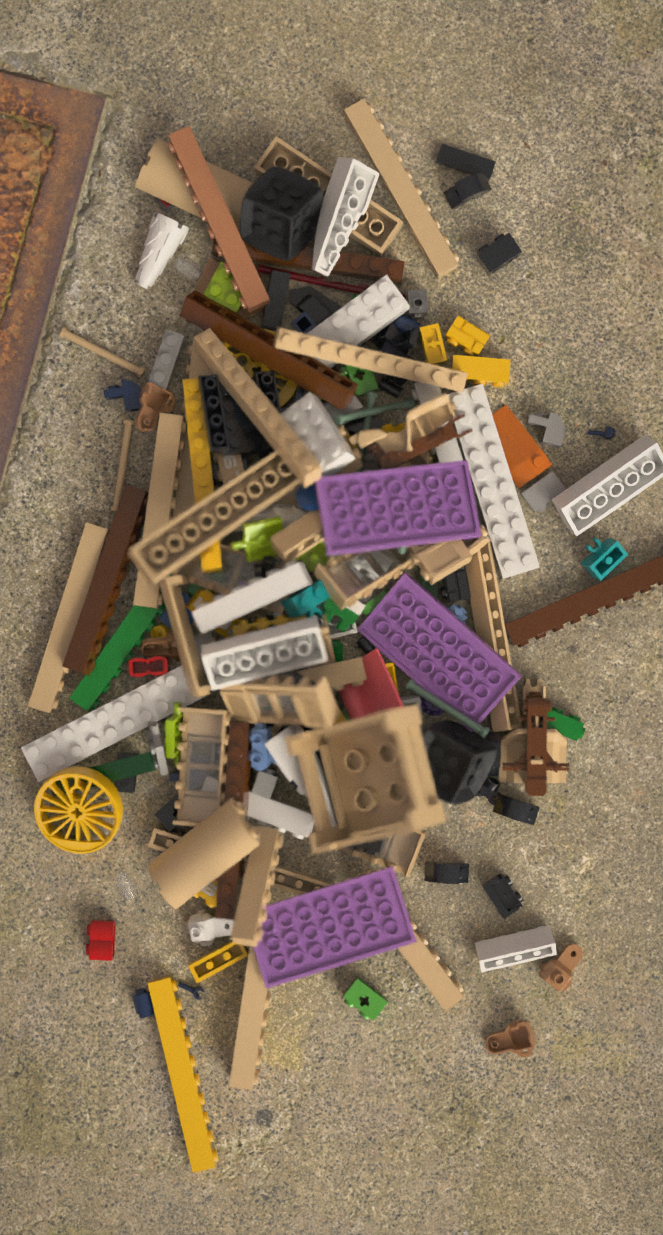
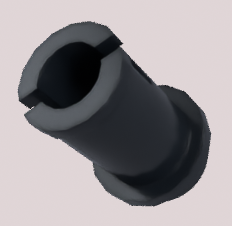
M382 378L378 385L380 391L383 390L397 399L403 388L388 381V378Z
M364 636L356 642L357 648H361L365 654L376 649Z

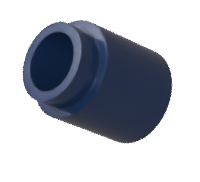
M403 314L393 321V324L402 333L413 328L419 330L421 325L416 319Z
M146 988L135 990L132 999L139 1018L154 1015L149 990L146 991Z

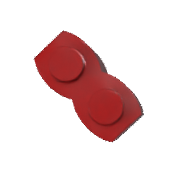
M167 657L134 658L128 661L129 675L133 677H144L149 674L164 675L170 672L169 658Z
M91 920V923L87 924V936H90V943L86 944V955H89V960H114L116 920Z

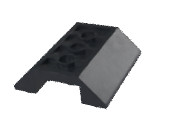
M274 371L255 372L251 378L277 412L281 414ZM218 374L198 376L211 452L230 456L264 453L273 450V447L221 384Z

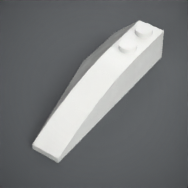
M337 158L319 215L312 269L325 276H329L340 257V250L343 246L346 247L349 241L348 237L351 231L357 228L358 219L361 215L365 214L379 176L378 172L353 158Z
M290 725L267 741L265 746L289 781L293 780L298 785L297 791L301 795L305 794L308 797L298 755L289 757L284 738L304 733V730L298 725ZM313 751L331 826L335 827L338 826L324 766L317 753Z

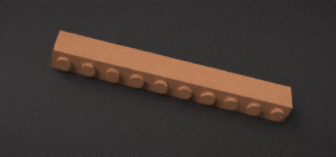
M190 126L169 134L167 145L171 153L175 152L178 158L175 162L179 171L183 169L186 175L183 177L187 188H192L193 194H191L195 205L199 204L201 208L199 214L202 221H207L210 227L207 229L211 240L214 238L217 245L215 249L219 257L223 256L225 260L223 266L226 273H231L234 279L231 283L235 292L238 290L241 297L239 301L243 309L247 308L250 313L270 304L269 296Z

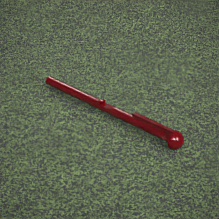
M263 265L258 267L259 273L270 275L271 270L291 274V280L361 294L371 286L358 283V286L342 282H328L323 280L324 277L319 278ZM400 292L406 300L405 294L403 292Z

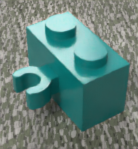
M608 537L602 543L599 539L593 538L592 540L595 542L593 548L586 544V550L592 553L580 563L591 577L602 580L628 555L617 540Z
M319 580L298 590L281 601L290 619L302 616L306 612V618L313 617L314 613L317 618H321L323 613L316 606L330 596L322 581Z

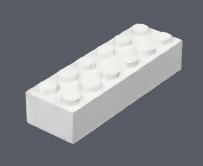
M386 274L307 334L361 346L408 311L410 305ZM312 357L317 361L321 362L322 364L328 366L329 368H331L337 363L325 359Z
M645 434L553 498L552 502L566 527L577 537L662 478L663 454L657 442Z
M292 561L284 565L286 569L282 571L280 569L272 570L266 573L268 577L264 579L258 577L249 581L250 585L247 587L240 585L232 589V594L230 595L223 593L214 597V602L212 603L208 601L195 606L196 610L192 614L201 634L214 630L313 584L304 562Z
M316 616L201 645L202 658L212 690L328 661Z

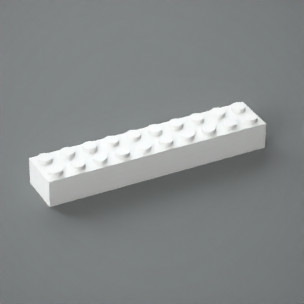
M483 384L464 389L463 392L457 391L447 394L449 402L453 401L458 410L455 413L456 417L464 413L466 417L453 423L456 433L461 434L471 428L473 432L457 440L463 459L468 460L474 495L484 527L489 532L488 537L491 539V548L501 580L539 568L538 559Z
M181 665L21 747L37 781L40 782L49 778L55 772L70 767L148 727L149 722H158L174 713V702H182V707H187L208 695L203 697L190 695Z

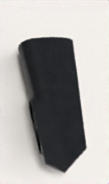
M311 286L290 289L289 302L301 314L306 311L317 326L342 308Z

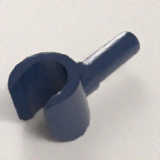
M607 426L604 432L588 430V435L603 436L610 440L614 437L616 430Z
M179 982L178 986L193 993L195 999H202L200 996L195 995L199 990L204 992L202 987L197 986L194 988Z

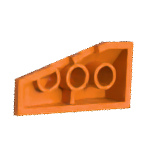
M507 405L492 414L512 479L516 486L521 488L551 467L552 463Z

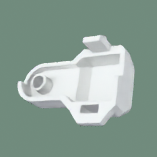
M198 910L196 914L190 916L188 921L191 941L196 944L200 943L202 946H210L214 943L216 937L231 935L234 920L215 919L207 910Z

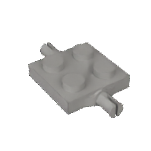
M149 722V731H146L148 742H152L149 744L152 756H156L153 758L155 767L160 770L161 776L169 774L167 760L165 759L160 739L161 732L158 728V722Z

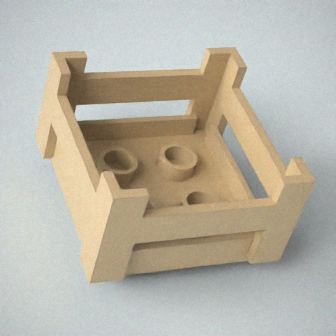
M418 704L335 724L331 728L324 727L284 737L289 757L298 755L316 827V832L308 835L313 854L389 836L416 832L446 822L442 802H438L419 726L422 724ZM316 750H320L338 823V826L335 827L331 826L313 753Z

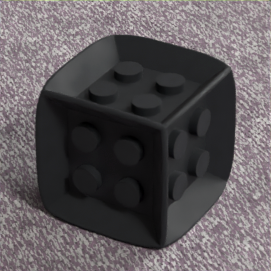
M280 167L268 169L249 187L242 200L240 212L241 238L250 246L270 256L285 261L293 259L308 245L316 234L323 200L321 188L314 182Z
M450 720L433 723L424 732L422 738L437 798L453 805L470 801L482 787L494 763L497 748L485 738L480 737L479 734L474 731L471 733L465 726Z

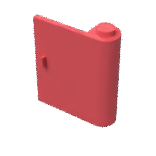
M378 648L362 657L367 680H363L364 684L352 687V683L345 684V689L338 690L351 720L404 707Z

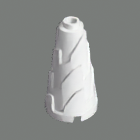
M154 212L148 228L150 230L144 244L145 248L139 261V269L136 275L137 285L146 289L148 286L152 287L158 276L162 274L169 259L172 258L179 244H182L190 229L157 212Z

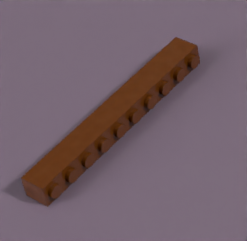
M214 238L212 254L215 257H219L215 249L217 243ZM243 240L254 263L317 272L312 269L314 247L306 246L296 257L285 261L270 256L250 246ZM339 252L340 257L330 274L373 281H378L387 274L393 284L401 285L405 261Z
M195 290L186 296L180 316L189 323L197 325L203 331L210 328L220 341L228 343L237 351H241L253 360L259 361L267 366L268 369L283 375L284 378L295 382L301 388L307 389L336 408L344 410L351 403L358 384L308 355L275 348L273 346L274 335Z
M125 485L62 665L64 668L90 676V673L95 668V659L102 647L101 641L107 633L109 618L114 613L115 601L120 596L122 581L125 580L128 564L132 561L128 553L138 543L140 529L145 524L149 492L146 490Z
M663 555L505 624V629L512 646L522 647L529 643L528 639L535 637L538 640L547 636L545 632L551 629L553 632L563 629V624L569 621L572 625L581 621L580 617L585 614L590 617L599 613L598 609L603 606L608 609L617 605L615 601L619 599L626 601L633 598V593L640 591L642 594L651 590V585L656 583L658 586L663 585Z
M230 722L224 804L231 798L242 803L246 809L247 821L252 762L249 761V751L252 749L249 734L254 728V724ZM244 857L218 876L215 919L235 920L242 889Z

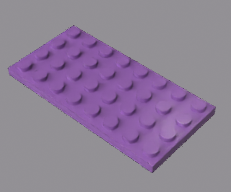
M468 460L325 476L314 482L327 556L478 538L481 536Z
M407 572L403 574L357 629L420 687L478 724L484 720L523 676ZM460 722V723H461L462 725H464L471 733L474 731L473 729H471V728L468 727L467 725H465V724H463L462 722Z
M391 866L266 905L267 918L265 922H262L261 927L263 929V936L261 941H258L257 947H253L267 989L415 943L416 938L394 868Z

